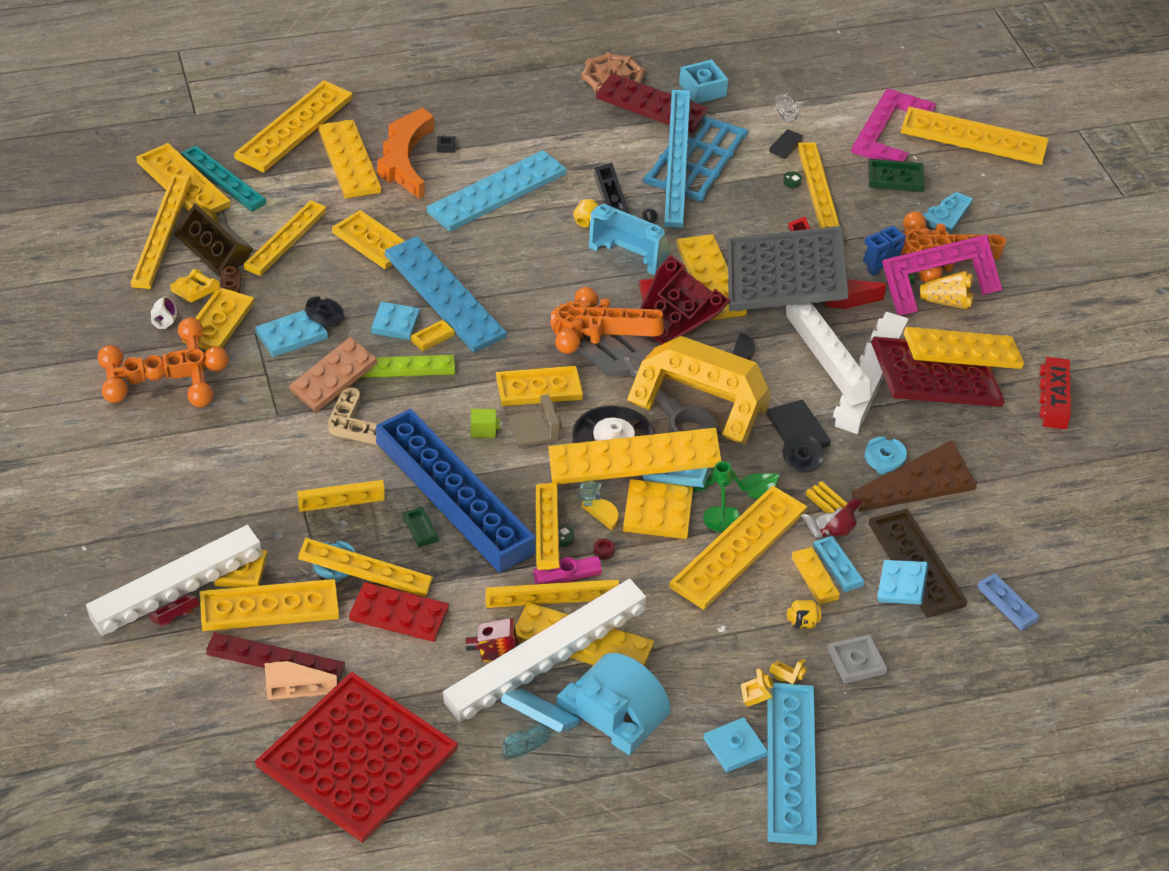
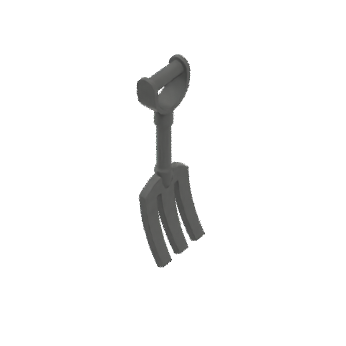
M604 334L596 345L605 352L590 342L580 339V346L576 351L591 360L607 376L631 375L635 379L642 361L652 352V349L635 335H612L622 342L620 343L610 335ZM584 335L585 339L591 341L589 336ZM661 387L659 388L655 400L670 417L668 433L679 432L676 428L679 423L694 422L701 426L693 430L716 428L717 435L720 434V425L709 412L697 406L681 407L674 398H671Z

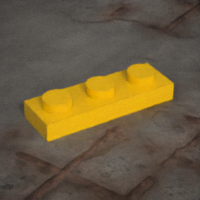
M813 547L792 552V559L817 603L821 605L839 600L840 593Z

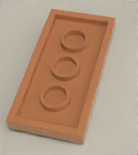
M349 337L289 385V389L317 413L378 362L371 353Z

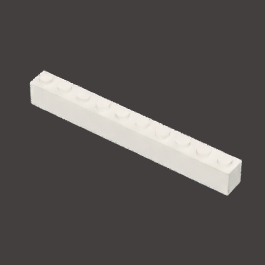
M631 579L626 580L444 690V704L459 723L465 719H471L478 711L492 706L496 700L503 697L504 693L514 691L522 684H528L535 676L549 671L553 665L567 660L571 654L585 649L591 642L603 638L612 629L621 627L633 616L636 617L642 614L646 607V596Z

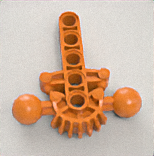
M913 211L908 213L903 219L905 232L902 233L906 237L900 255L987 235L993 259L998 260L1003 255L1006 239L997 234L949 235L946 231V226L941 223L937 224L936 230L930 231L926 228L925 216L921 212ZM954 263L944 265L943 269L948 272L952 271ZM940 266L920 271L919 277L924 283L942 278L943 269Z
M581 287L575 293L574 302L567 301L566 304H560L559 307L554 308V311L551 312L550 324L554 334H556L555 345L564 354L574 353L579 348L580 339L584 335L590 337L591 343L597 344L604 334L659 336L664 333L662 311L611 308L610 300L607 298L601 299L600 304L597 305L599 296L591 287Z

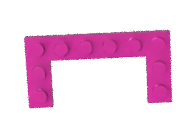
M887 88L854 142L851 153L871 159L906 162L909 152L877 143L878 139L896 109L908 111L909 107L934 112L937 103Z
M987 235L883 260L882 264L897 315L903 316L918 311L908 274L969 259L973 261L982 295L1001 291L1002 286Z

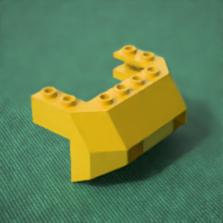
M679 336L654 348L642 361L627 400L633 405L651 411L663 378H667L734 402L722 435L728 440L746 445L758 412L766 414L772 393L756 362Z

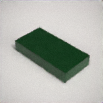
M423 507L402 513V518L418 548L439 542V536Z

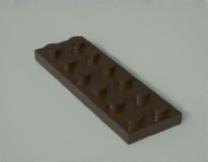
M908 508L869 518L868 525L890 560L928 563L929 567L922 605L919 604L927 618L966 607V598Z

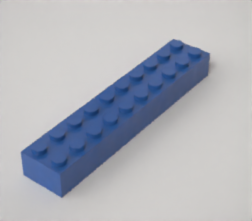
M411 408L376 425V443L499 573L535 555L536 537Z

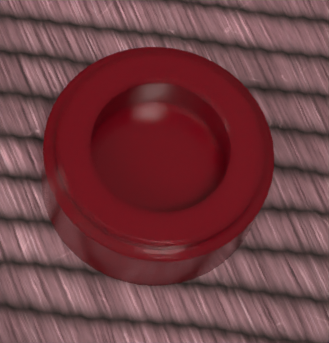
M599 539L594 543L593 554L601 560H608L615 554V544L609 539Z

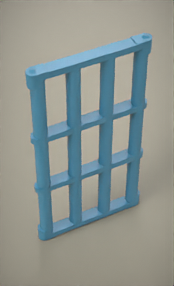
M706 116L701 122L704 125L694 139L688 137L687 145H689L687 148V160L696 148L705 150V153L697 164L686 161V169L691 170V173L685 180V197L699 202L704 200L707 191L715 179L719 178L720 172L728 160L733 157L734 151L748 135L749 131L747 129ZM711 126L721 129L711 144L701 141ZM727 132L737 134L728 149L717 147ZM669 145L660 154L658 161L650 172L644 176V183L666 190L667 177L662 181L656 179L655 176L665 162L668 163ZM713 153L721 155L722 158L713 170L704 167ZM699 173L709 176L698 192L688 189Z

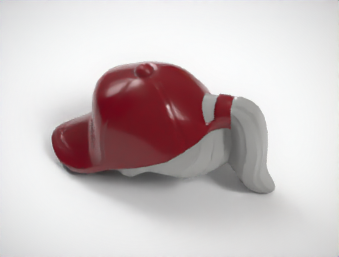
M853 499L844 508H838L835 512L823 514L816 519L809 514H802L801 517L805 519L810 532L817 538H822L829 534L837 537L847 536L857 525L854 513L863 502L860 499Z

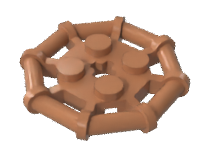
M606 52L602 56L586 60V66L581 73V78L597 93L611 73L632 80L631 78H636L633 81L641 83L643 76L646 75V70L638 65L630 55L626 57Z

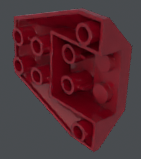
M670 255L657 269L640 309L662 311L664 333L659 336H650L662 345L679 336L686 335L718 316L729 304L730 299L717 289L713 291L708 289L686 272L684 264Z

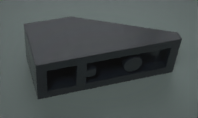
M613 163L595 167L594 178L604 204L629 214Z

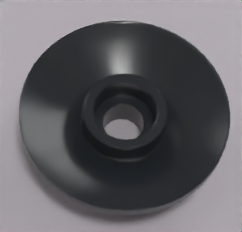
M796 434L789 437L782 449L785 462L792 469L799 472L814 471L821 465L824 457L823 448L815 438L806 434Z

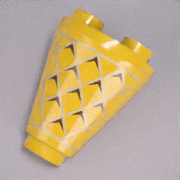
M962 271L925 282V284L920 285L921 300L969 310V307H972L973 293L969 291V288L973 285V276L968 274V271Z

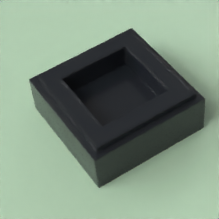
M437 136V153H455L456 136Z

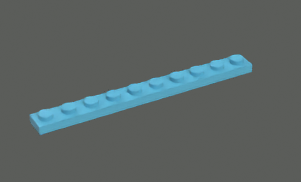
M672 90L664 227L683 228L690 90Z

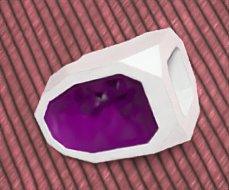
M168 296L157 300L151 310V323L158 329L169 327L177 316L176 306Z

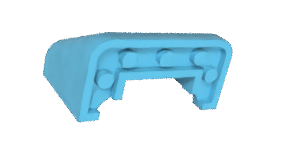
M606 204L597 206L591 212L590 249L597 251L600 246H607L606 248L610 249L614 244L644 256L643 263L648 264L647 272L653 275L656 274L657 269L670 256V247L662 227Z

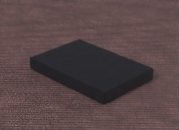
M803 399L766 410L767 417L784 442L793 435L806 434L815 438L822 448L830 446V438Z

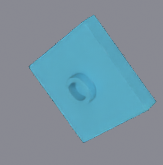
M745 718L706 732L703 736V739L726 773L767 756V749Z

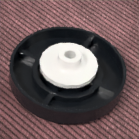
M615 405L600 406L585 412L577 419L572 430V443L654 435L655 431L650 421L633 409Z

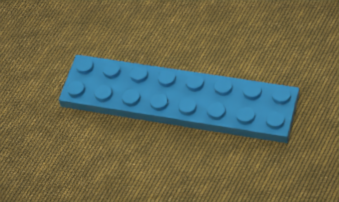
M418 236L385 250V256L440 317L455 330V333L473 353L506 338L507 332Z

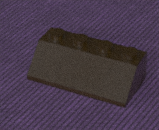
M196 203L193 204L174 233L180 241L219 276L222 269L228 266L236 268L242 266L253 251V248L216 214Z

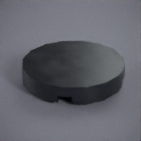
M319 296L312 297L307 301L305 312L314 322L333 327L343 321L344 310L337 302L329 298L323 300Z

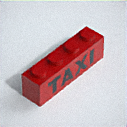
M1046 356L1044 364H1040L1039 376H1042L1039 382V390H1042L1039 396V403L1042 404L1039 410V418H1042V426L1067 430L1071 416L1070 359Z

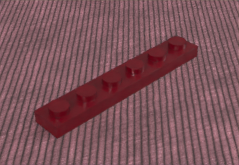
M216 632L213 633L206 648V654L209 656L265 668V663L292 662L336 675L337 685L345 669V662Z

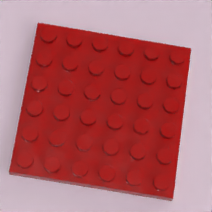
M351 672L255 760V765L363 843L458 749V743L354 672Z

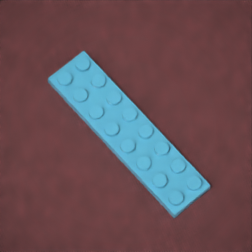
M542 150L427 206V213L451 232L566 175L567 168Z
M773 683L774 687L771 688L773 698L767 700V842L816 845L814 686Z

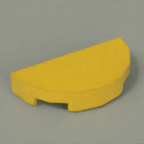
M599 498L588 499L582 502V508L611 531L617 526L618 511L611 502Z

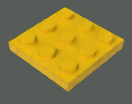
M630 479L623 532L687 539L693 487Z

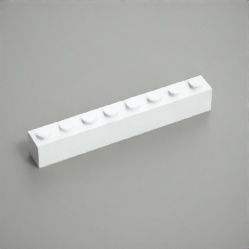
M813 304L786 305L787 318L851 406L870 400V380Z
M886 312L883 319L879 318L876 326L877 331L873 330L870 341H872L874 336L903 339V332L907 327L908 318ZM871 343L866 344L865 356L861 355L858 366L870 380V400L851 406L842 394L839 402L840 407L836 406L833 418H836L834 427L858 434L884 380V375Z
M246 525L86 604L89 617L101 636L113 632L117 628L133 622L137 618L153 612L157 608L173 602L179 597L195 591L199 587L215 581L229 572L235 571L248 562L255 561L263 556L260 541L250 527Z

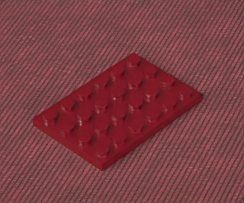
M874 336L871 341L892 398L1002 407L1005 402L990 366L914 360L906 339Z

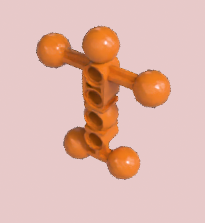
M188 317L183 319L178 326V334L186 342L187 350L173 351L167 355L163 354V358L158 355H151L143 361L142 357H139V359L131 357L123 363L124 355L120 348L115 345L102 347L98 352L97 360L99 365L106 370L107 380L102 385L101 393L106 401L119 403L127 397L128 387L122 378H125L129 384H139L142 381L146 382L145 378L157 381L165 375L166 379H169V377H191L192 385L188 389L187 398L193 406L203 408L212 402L214 396L211 386L205 383L204 371L206 368L212 372L224 370L229 363L228 353L221 347L213 346L208 348L203 354L198 341L203 335V325L198 319Z

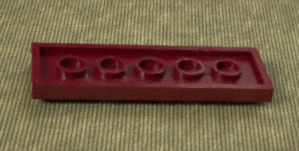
M613 73L610 74L596 93V99L670 125L672 94ZM689 102L688 132L694 133L707 115L708 107Z

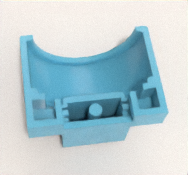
M609 653L602 656L575 684L571 682L557 695L556 702L557 707L576 717L579 716L611 737V744L629 756L670 715L671 711L668 696L658 679L641 663L619 653ZM626 712L629 713L634 723L624 722Z

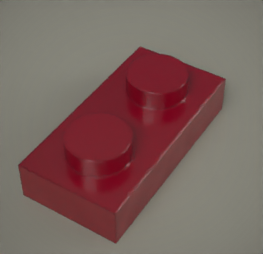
M186 594L148 615L151 622L165 626L172 623L174 618L179 615L184 616L193 612V608L199 606L197 597Z

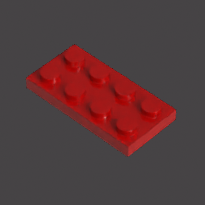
M364 582L349 613V620L435 642L449 610V603Z

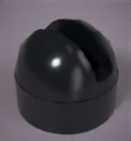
M647 208L642 213V219L655 223L658 219V214L654 209ZM647 212H649L650 220H648Z

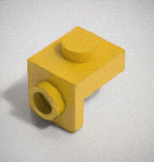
M801 659L798 661L795 669L777 660L771 665L769 672L774 674L773 677L781 682L788 681L794 684L799 679L802 680L807 672L805 667L807 660Z
M761 668L756 670V679L741 684L743 700L747 707L773 698L771 688L774 687L770 675H766Z

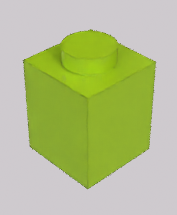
M471 409V438H496V430H500V417H496V409Z

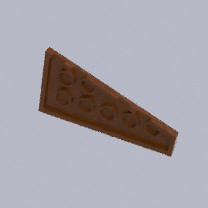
M951 440L852 491L851 497L852 499H860L863 502L858 508V511L862 512L975 490L977 483L954 442Z

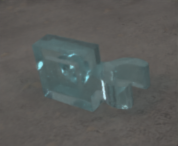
M594 481L580 483L578 499H584V506H593V500H600L601 483Z

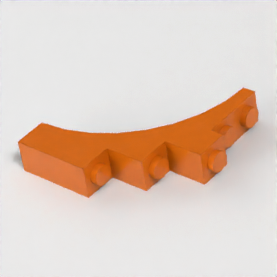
M422 107L390 123L389 139L383 142V157L377 160V173L388 183L396 181L418 199L425 196V181L412 168L409 156L415 145L424 136L434 131V116Z

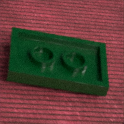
M869 159V188L924 192L923 163Z

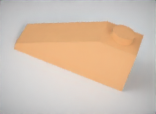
M288 661L265 663L267 700L326 695L337 685L336 675Z

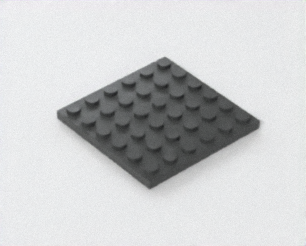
M842 226L728 238L729 310L742 311L746 309H762L765 307H781L784 305H801L803 303H820L823 301L848 299Z

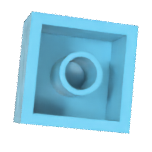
M708 60L681 67L679 85L683 90H690V99L694 103L699 104L726 97L728 78L713 60Z

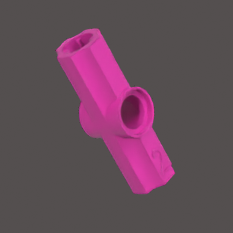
M598 556L579 560L564 557L559 560L560 568L550 570L533 569L535 585L576 582L578 579L602 574Z

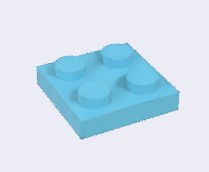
M381 302L371 327V334L410 340L420 314V308Z
M884 560L877 595L878 602L922 605L929 567L928 563Z

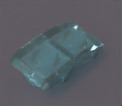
M540 723L536 727H531L527 734L519 729L513 735H508L503 741L502 757L504 759H511L539 748L549 739V727Z

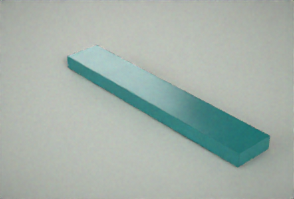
M196 145L181 153L200 173L251 212L267 204L266 198Z

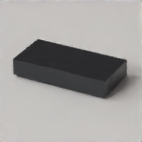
M787 129L770 147L769 152L786 159L798 146V143L802 142L803 135Z

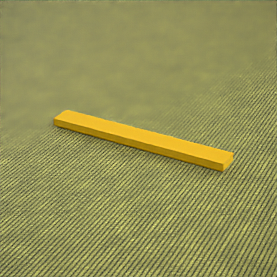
M816 142L798 143L797 148L819 227L840 226Z
M172 174L131 280L133 288L151 289L190 187L191 176Z

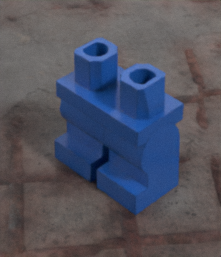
M894 225L881 230L880 233L877 232L865 238L864 243L868 248L865 251L863 262L868 265L867 271L872 276L878 275L880 269L884 268L883 260L901 256L900 253L903 250L906 236Z

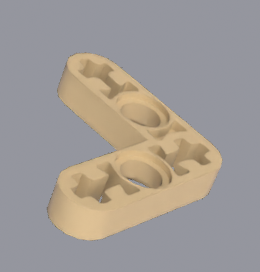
M352 387L344 389L329 417V433L338 437L378 445L376 443V425L378 424L353 418L360 403L359 390ZM342 409L349 410V412L345 414H342L339 411ZM361 428L362 431L354 432L352 431V429Z

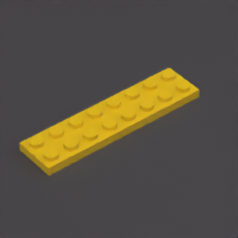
M323 80L234 153V158L261 172L267 171L314 132L318 125L326 122L353 99V93Z
M913 107L908 108L901 129V133L909 136H917L927 140L939 141L944 144H952L962 148L974 149L979 152H987L1042 165L1049 138Z
M716 428L548 446L552 483L557 482V485L715 467L718 462H721Z
M772 486L669 583V588L705 610L798 521L802 514L806 513L807 506Z

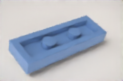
M996 574L978 583L977 588L1021 631L1038 622L1039 615Z

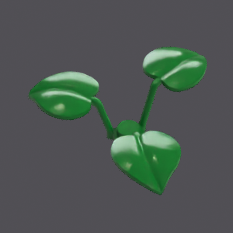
M718 462L714 468L711 467L704 487L692 486L693 491H704L708 488L709 484L713 485L715 480L721 486L722 507L714 506L706 510L703 516L704 524L715 532H724L739 518V512L735 507H726L725 487L730 485L733 479L741 491H747L749 497L759 499L772 486L776 487L779 474H750L745 476L740 482L735 471H732L729 462Z

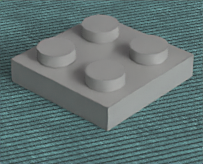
M870 634L828 644L827 651L844 684L884 675L887 672V667Z

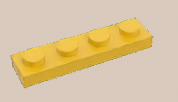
M383 480L297 491L299 512L385 501Z

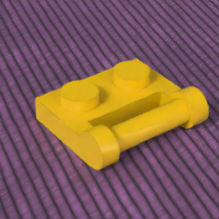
M193 269L189 276L178 278L176 282L170 284L171 292L191 303L218 290L220 287L218 280L215 278L210 279L198 269ZM200 281L201 283H203V284H205V285L202 286V285L198 284L197 282Z

